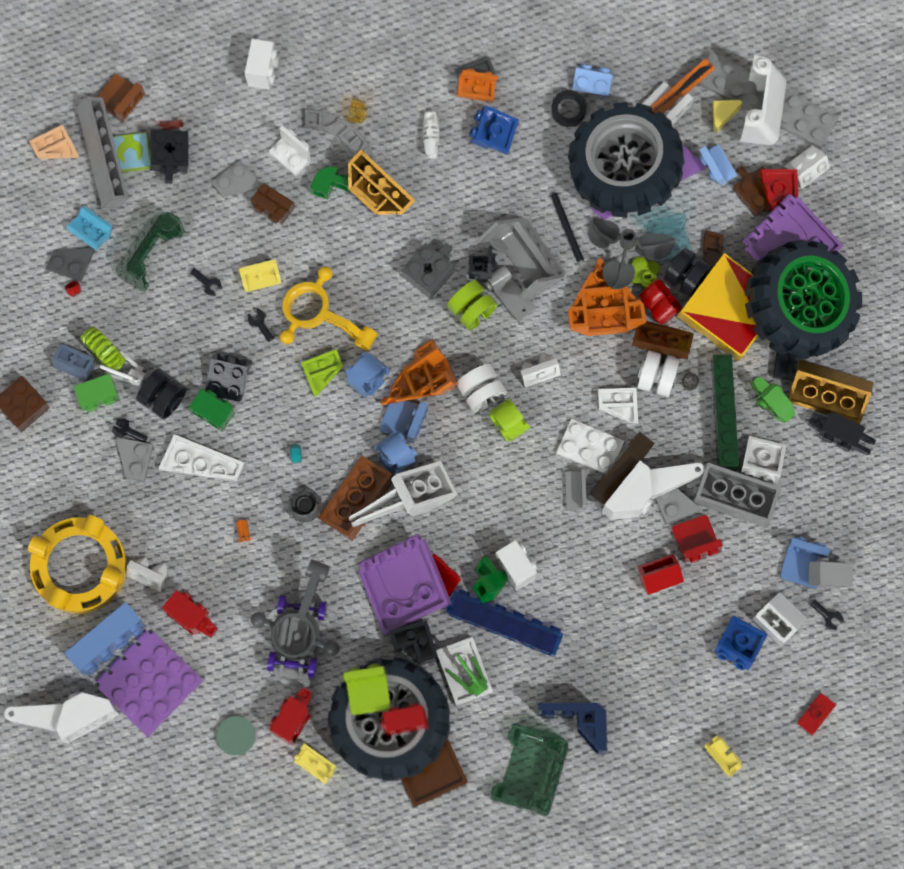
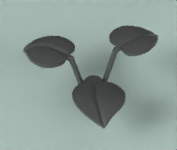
M591 218L589 221V237L596 247L604 249L609 247L611 243L616 244L620 240V246L623 248L621 263L615 260L610 261L603 268L604 280L614 290L627 287L634 279V267L631 264L624 263L627 250L632 249L635 243L641 250L645 249L644 254L647 258L655 261L666 258L676 243L675 238L661 233L645 234L641 238L640 243L636 233L631 229H625L620 233L619 227L614 222Z

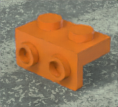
M473 69L462 70L458 76L456 97L492 103L494 101L495 84L498 81V76L493 75L491 72L479 73Z

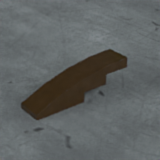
M639 431L615 458V462L602 475L600 481L590 491V495L605 505L655 443Z

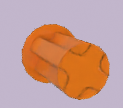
M247 520L237 521L236 526L239 537L237 542L252 540Z

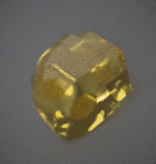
M353 97L347 121L361 124L367 119L368 109L362 100Z

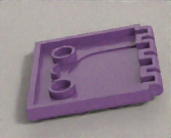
M788 194L780 202L784 209L777 205L767 215L771 222L764 218L754 228L756 233L752 231L743 240L746 245L744 249L756 262L766 256L769 251L790 241L804 240L809 243L813 240L829 246L828 252L830 253L835 250L839 251L843 247V244L798 196L794 198L791 194ZM783 289V291H784L785 293H789V292H790V291H788V290H786V289Z
M419 533L407 538L406 542L403 540L391 546L390 550L387 548L375 554L374 558L371 556L359 563L361 569L358 571L383 635L390 634V630L404 627L452 604L427 541L422 539Z
M145 630L136 639L141 645L138 647L133 642L122 653L127 659L124 661L119 656L108 667L113 673L110 675L104 671L96 681L100 684L98 689L149 737L204 680L156 633L150 634Z

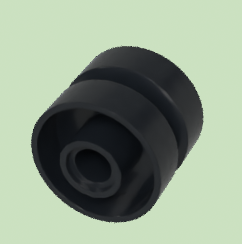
M685 247L673 258L663 280L673 287L683 280L679 291L691 298L699 288L698 283L702 284L713 265L703 258L693 265L696 254Z
M158 368L144 381L138 391L136 401L146 408L153 406L152 412L165 420L178 408L186 394L187 387L177 380L170 382L171 376L161 368Z

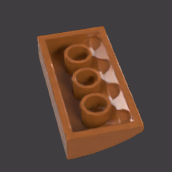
M361 456L318 519L350 541H353L365 523L352 527L351 523L360 518L349 521L348 518L383 497L393 484L391 480L394 477L393 474Z

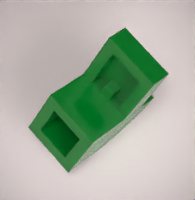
M325 167L315 175L310 186V192L327 200L333 187L351 192L348 189V176H339L338 167Z
M488 556L483 557L474 569L479 579L473 586V590L480 601L485 603L497 598L507 582V576L504 570L497 571Z

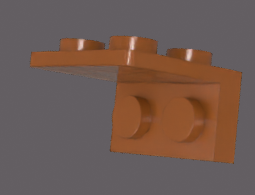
M114 74L97 97H103L108 113L124 122L145 96L143 86L136 82L133 85L120 75Z

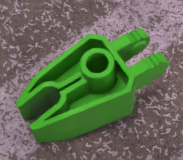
M756 377L752 380L751 387L758 395L755 399L761 409L765 410L767 408L775 419L783 423L788 422L795 415L791 401L786 397L783 389L778 384L772 383L769 385L762 377Z

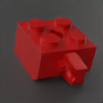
M176 590L161 609L190 634L202 633L212 638L218 631V628L210 621L207 609L200 603L195 605L192 597L186 592L182 591L180 593Z
M302 687L294 698L290 696L288 700L286 698L283 700L279 707L281 712L278 716H274L269 723V731L272 735L291 746L294 745L310 718L308 705L313 696L312 692Z

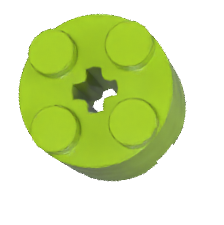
M509 397L491 409L488 414L496 427L501 426L499 431L507 443L510 440L514 441L531 429Z

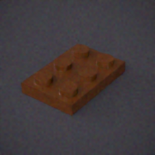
M646 321L645 324L636 328L632 346L688 360L694 333Z

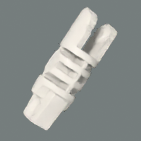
M425 112L423 122V145L425 146V154L428 155L427 157L430 160L438 157L439 123L436 112Z

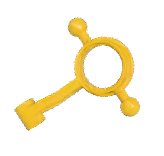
M323 266L318 270V279L315 283H299L293 286L283 299V313L291 323L288 329L280 333L279 338L283 344L288 345L294 341V332L297 328L311 329L319 326L324 321L345 331L355 339L354 344L365 351L370 350L378 333L366 326H363L362 330H360L351 321L329 311V298L326 291L322 288L324 282L330 280L333 276L332 269L328 266ZM310 292L318 294L322 298V308L314 318L299 320L292 315V305L297 297Z

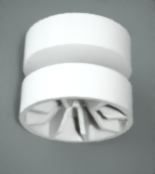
M648 350L646 360L643 359L637 377L640 378L637 389L650 392L653 384L658 383L656 393L669 398L680 359L667 356L664 364L660 366L661 353Z
M491 364L479 366L458 380L459 384L457 387L462 395H470L466 402L473 413L480 412L488 407L486 399L490 398L495 404L507 394V390L502 382L494 381L497 374Z

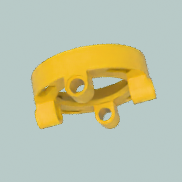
M90 514L87 518H69L55 523L40 537L33 536L28 546V552L31 553L30 575L34 587L47 604L66 613L86 614L105 607L118 595L126 579L127 556L122 543L115 533L104 524L105 521ZM71 536H87L102 545L107 555L108 565L102 573L98 586L85 593L71 594L59 589L52 582L48 571L49 557L55 546L62 540ZM115 540L118 544L115 547L117 549L118 555L122 556L121 558H116L115 550L112 544L110 543L111 541ZM99 596L101 597L102 602L96 601L89 604L88 608H83L82 603L92 601Z

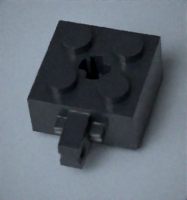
M151 129L149 137V170L165 173V184H172L173 174L187 172L188 131Z

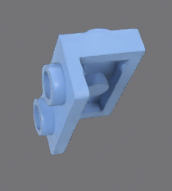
M581 63V66L577 65L572 90L609 96L614 72H610V69L606 67L594 69L590 64Z
M719 144L711 149L705 146L699 150L702 154L700 159L704 166H709L711 171L708 173L714 182L717 180L719 184L723 185L737 176Z

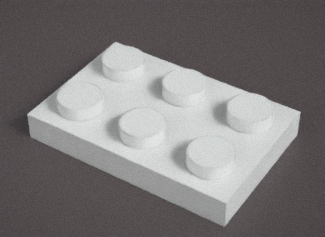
M571 419L556 454L604 474L615 462V458L619 455L624 440Z
M473 637L436 650L456 706L493 693ZM457 654H460L474 676L479 677L472 660V656H475L485 679L488 681L486 684L489 688L477 697L474 693L470 695L462 685L446 672V669L451 670L470 686L468 682L472 679L456 657Z

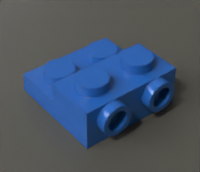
M487 105L481 108V110L478 109L474 117L477 120L476 125L469 132V136L472 137L470 142L485 149L491 148L505 155L508 154L519 119Z
M733 615L714 652L717 653L719 659L735 663L734 665L737 669L749 671L768 634Z

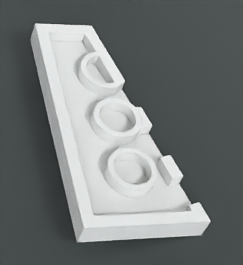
M174 434L158 469L160 471L238 481L245 463Z

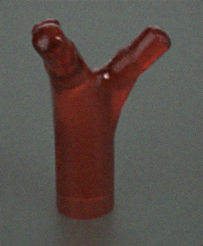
M182 120L159 122V126L164 127L162 130L184 127Z

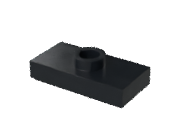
M776 352L773 378L792 380L795 358L789 356V353L782 355Z

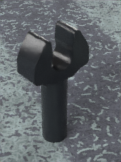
M196 268L191 270L190 274L205 285L204 292L207 295L216 296L215 292L210 289L212 285L222 289L221 282L217 277L208 279Z
M257 308L256 311L260 316L259 319L254 320L248 314V323L251 327H258L269 343L274 340V337L264 323L267 316L264 311Z
M117 419L116 425L119 427L113 426L112 428L113 434L118 438L128 435L144 443L148 436L131 429L129 420Z
M816 600L810 604L825 618L826 628L837 630V627L831 622L832 618H836L841 623L844 622L843 616L839 611L831 613Z

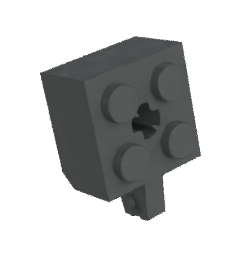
M425 242L401 270L402 277L431 299L455 271V265L447 257L451 253L452 247L445 243L440 250L437 248L434 250ZM425 269H431V273L429 271L425 273Z

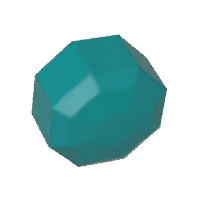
M299 444L291 445L289 450V456L293 464L302 462L301 445Z

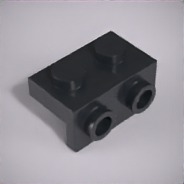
M488 247V256H469V279L477 281L491 279V273L495 272L496 253H492V247Z

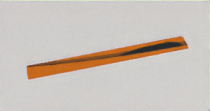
M704 59L651 106L652 112L657 113L659 111L664 114L681 96L684 97L714 71L715 67L707 59Z

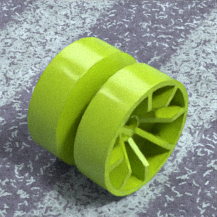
M473 280L460 288L447 304L448 309L455 316L462 315L460 322L468 331L480 325V316L486 320L498 306V303L490 294L483 296L485 289L477 280Z

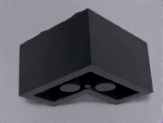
M427 620L389 631L395 653L414 648L420 666L438 661Z

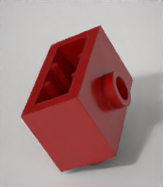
M674 554L637 566L642 586L647 595L684 582L680 563Z

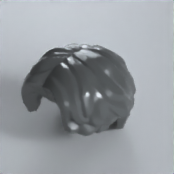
M305 487L298 494L294 493L289 496V513L296 521L302 523L311 522L321 512L322 498L312 489Z

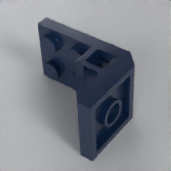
M538 703L537 712L538 716H542V719H554V715H561L562 719H573V716L577 715V732L597 755L606 754L607 711L599 703Z

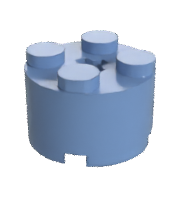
M364 352L359 357V361L355 365L349 366L346 370L348 375L347 383L366 398V394L373 395L384 384L385 380L383 378L385 374L389 375L390 369L373 354Z
M400 431L391 433L374 446L375 452L379 450L381 454L378 457L390 473L395 472V475L413 466L416 463L415 456H417L412 446L408 447L404 442L405 437Z

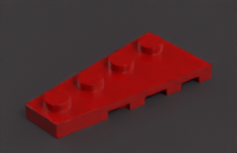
M797 169L759 170L770 212L777 205L784 209L780 202L788 194H791L794 198L798 196Z

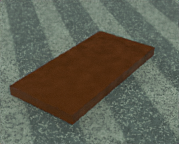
M401 691L397 700L403 699L407 693ZM389 693L390 701L394 697L393 693ZM403 703L400 709L408 708L409 703ZM385 733L382 736L384 742H389L392 739V735L389 736ZM401 735L396 736L399 748L407 744ZM449 739L445 741L441 749L442 753L435 762H431L426 766L423 772L411 778H401L414 808L468 783Z

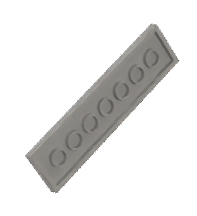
M708 49L701 62L707 59L715 67V70L698 85L727 100L742 101L741 107L747 111L752 109L762 110L764 92L757 91L756 84L753 81H749L750 70ZM785 89L780 128L821 149L839 117Z

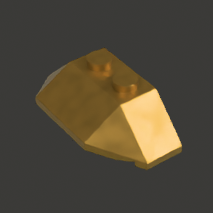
M361 149L348 162V189L375 214H404L416 201Z

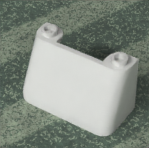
M754 55L749 81H753L756 84L757 91L764 92L762 110L752 109L746 114L740 142L773 145L777 142L780 133L786 79L767 57Z

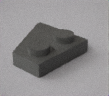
M84 248L55 251L50 257L46 270L82 282L95 249Z

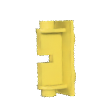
M717 735L704 746L729 777L743 767L742 761L733 751L729 755L726 753L730 747L722 737L720 738Z

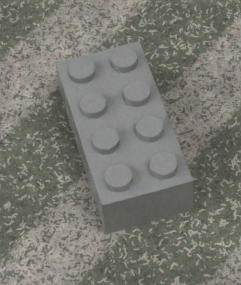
M707 462L694 503L767 528L782 487Z

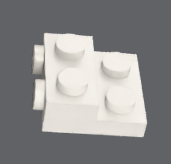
M749 436L740 473L770 484H778L786 445Z

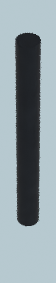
M553 193L550 197L577 263L584 261L557 193Z

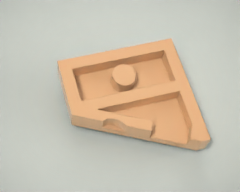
M63 125L29 141L38 159L79 157Z

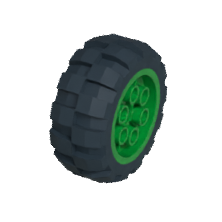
M796 240L778 246L759 259L752 268L751 274L753 277L747 279L745 296L750 297V302L745 304L748 319L753 318L756 324L753 330L761 340L767 338L770 341L769 347L782 355L789 353V356L792 358L807 359L812 356L818 357L840 347L848 340L849 333L855 331L860 319V314L856 313V310L862 308V291L857 292L856 283L859 282L856 272L854 269L849 271L845 265L847 259L838 251L828 252L829 246L813 240L809 243L804 240ZM783 289H786V290H788V291H790V292H789V293H783ZM792 312H794V313L797 312V314H796L795 317L793 318L792 315H791V313H792ZM815 319H817L819 323L818 326H816Z

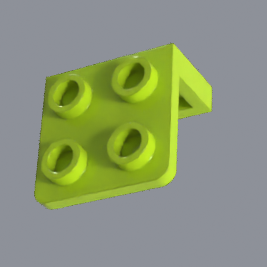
M380 664L369 665L368 669L363 670L355 667L343 673L344 681L347 683L350 711L353 715L384 711L391 707L386 670L383 666L380 667Z

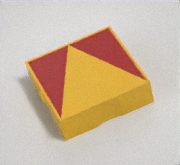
M724 253L678 314L677 318L696 332L709 338L719 349L728 355L732 354V358L739 361L758 336L753 330L756 324L753 318L748 319L745 304L750 302V297L745 296L747 279L753 277V275Z

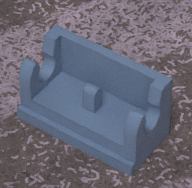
M62 343L52 358L54 368L86 382L90 379L91 370L94 371L95 369L94 357Z

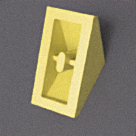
M713 101L714 133L717 134L741 109L742 101Z

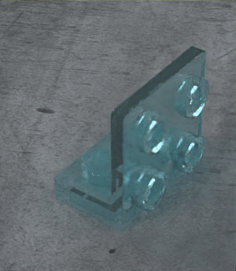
M685 213L648 221V233H654L655 235L665 234L676 239V243L669 255L662 260L656 261L657 263L673 259L685 247L692 251L685 227L687 221Z

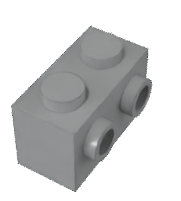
M817 558V562H809V586L853 587V564L845 563V559H833V562H829V558Z

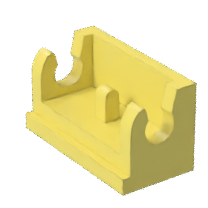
M276 259L239 268L245 292L282 283Z
M305 743L302 745L298 755L294 757L295 763L325 784H327L337 770V766Z

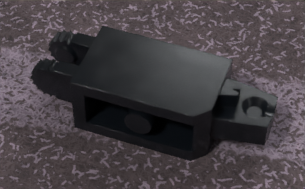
M835 412L830 413L828 417L813 413L808 422V425L820 432L819 435L822 436V440L828 443L835 442L839 444V448L847 452L856 450L865 455H870L871 450L858 443L860 440L874 445L876 442L874 438L863 433L866 427Z

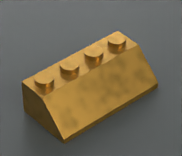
M799 360L788 399L792 404L827 415L835 412L861 424L872 394L873 382Z

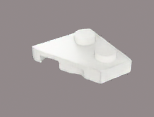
M636 388L598 389L599 410L633 425H638Z

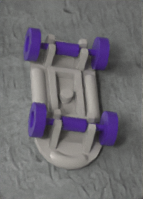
M306 591L295 592L288 598L287 595H280L277 614L293 609L299 610ZM314 595L308 613L313 616L320 628L321 621L325 620L327 602L320 601ZM298 617L285 619L280 624L278 635L280 644L292 652L302 651L307 648L312 638L311 628L308 623ZM316 648L309 655L299 659L287 658L277 650L276 652L270 651L267 671H274L277 679L284 685H302L309 677H315L317 659L314 657Z

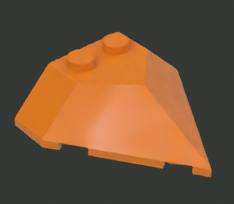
M600 257L580 289L573 305L568 310L570 330L586 336L627 333L645 324L644 304L631 293L628 287L618 290L610 288L603 277L605 264Z
M433 338L415 351L413 354L415 358L410 365L406 364L391 386L389 396L387 398L384 397L380 402L381 405L428 396L444 395L459 384L449 361Z

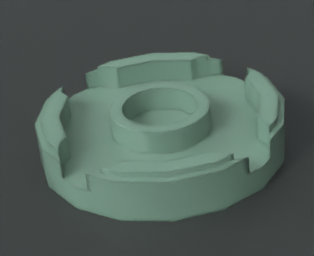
M232 716L223 720L218 726L216 733L217 743L221 750L233 756L243 755L249 751L254 745L256 738L255 729L251 722L240 716Z

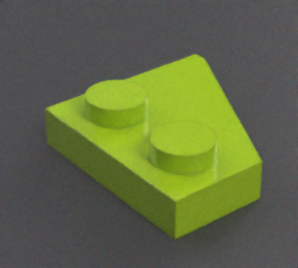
M337 349L301 362L314 397L318 396L344 367Z

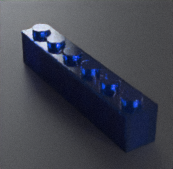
M454 590L450 600L452 604L448 605L446 615L555 658L564 635L561 633V629L555 626L548 628L543 626V622L532 618V620L524 618L525 615L516 611L513 613L506 611L507 608L502 605L496 604L493 606L488 604V602L482 603L478 597L477 599L470 597V593L464 590H459V592Z

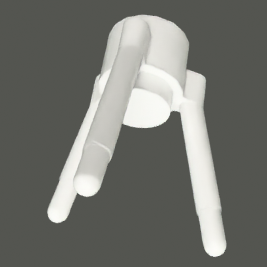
M123 351L119 352L136 368L135 370L131 368L128 375L100 365L101 369L108 371L104 373L105 375L110 372L112 378L140 387L146 376V373L142 372L144 368L134 362Z

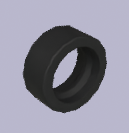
M564 90L558 93L553 99L551 106L553 119L564 127H575L580 124L585 118L587 110L584 97L573 90ZM565 99L575 100L580 107L579 114L573 118L563 117L558 112L560 102Z

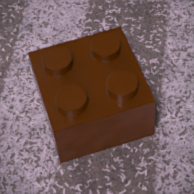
M23 376L18 378L0 394V410L21 433L50 409L47 402Z

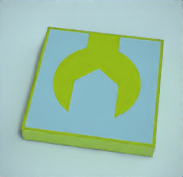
M147 132L113 136L122 172L149 169Z

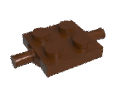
M741 165L736 171L742 176V180L736 183L732 189L755 217L762 212L770 211L759 170L765 168L762 166L756 171L748 173L743 165Z

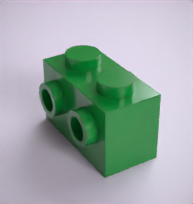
M201 389L188 407L190 412L223 432L235 414L232 408L233 405L226 400L220 401L212 391Z

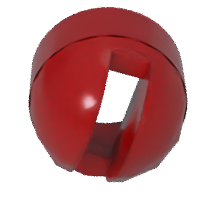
M72 281L64 287L67 294L71 297H75L74 294L76 293L78 295L81 293V286L78 281Z

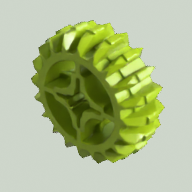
M91 326L80 336L84 346L102 365L119 370L125 363V359L118 349L96 327Z

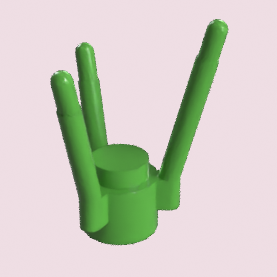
M460 654L456 655L472 679L468 682L470 686L451 670L446 669V672L462 685L470 695L474 693L477 697L489 688L486 684L488 681L485 679L475 656H472V660L479 677L474 676Z

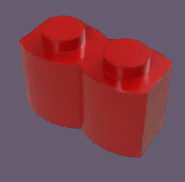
M661 280L653 281L639 295L644 307L650 309L654 321L661 325L668 323L682 310L678 300Z

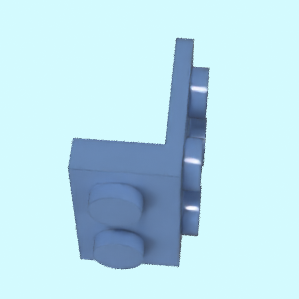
M792 537L788 545L780 578L816 589L818 586H809V562H817V558H827L830 548H826V545L820 542L809 543L803 537Z

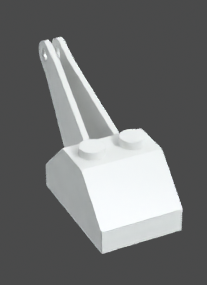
M438 461L396 474L391 478L395 486L394 490L351 515L348 519L353 521L360 518L351 523L352 527H356L367 521L402 509H406L407 513L414 517L433 510L452 500L458 494L442 462ZM399 496L402 500L399 503L366 515Z
M639 461L605 503L602 513L611 520L639 517L641 513L645 515L651 508L653 499L702 477L705 468L701 463H693L650 470L647 465Z
M78 692L73 693L64 704L9 707L4 713L5 718L11 722L55 731L60 739L67 744L120 715L110 700L83 692L80 694Z

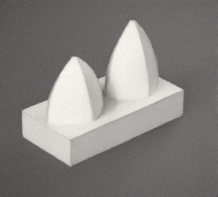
M541 353L538 365L534 366L529 362H524L520 371L525 388L560 375L557 359H552L544 353Z
M146 557L140 558L135 562L130 560L127 565L126 576L161 592L167 576L166 563H161L150 570Z

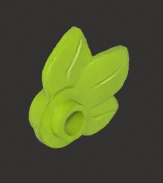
M643 257L633 258L632 266L635 269V276L631 283H640L643 288H647L653 281L657 280L660 265L655 260L648 263Z

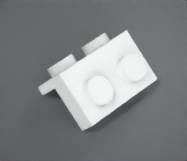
M812 145L785 165L784 168L797 169L798 184L803 189L821 174L825 173L830 168L827 155Z

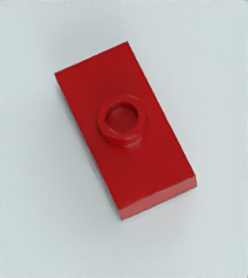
M820 693L796 724L813 736L835 708L836 704Z

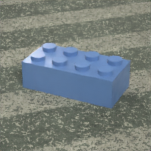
M125 602L64 654L84 676L87 674L91 676L99 669L97 666L103 661L106 663L114 656L113 652L118 648L120 650L125 648L129 644L128 640L133 635L135 637L139 636L144 631L143 627L145 624Z

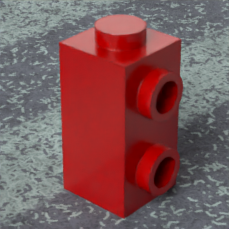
M419 703L409 704L408 708L400 709V707L389 708L388 712H383L384 718L381 719L382 730H386L389 736L429 728L426 708Z

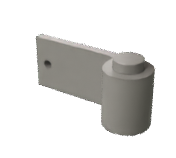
M503 264L498 266L495 272L491 273V279H484L483 285L489 292L491 290L518 322L536 310L535 305L529 298L518 300L517 297L523 292L513 281L511 273Z

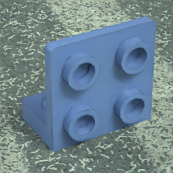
M409 401L389 404L379 430L389 435L400 431L405 437V441L415 444L428 412V403L421 401L417 405Z

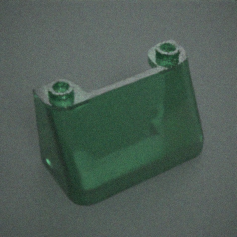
M164 212L151 216L117 265L116 273L121 280L143 293L146 292L150 285L145 280L147 272L144 260L159 238L165 242L172 238H182L185 230L180 217L170 212Z
M513 723L508 733V739L514 746L504 781L493 786L490 800L546 817L550 813L568 752V741L552 732Z

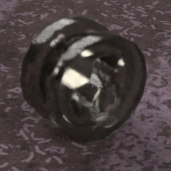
M686 373L682 378L683 388L688 391L697 388L699 384L698 376L695 373ZM689 377H692L696 384L692 383V386H688V382L685 379L688 380Z

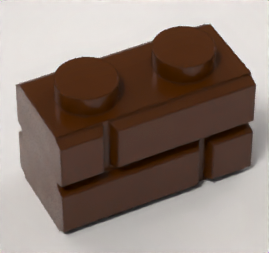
M265 183L261 184L251 198L253 210L259 214L265 213L268 215V219L275 224L279 222L283 225L295 208L293 201Z

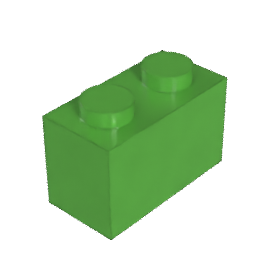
M110 373L74 386L83 411L92 412L98 409L97 406L103 404L106 406L112 405L119 399Z

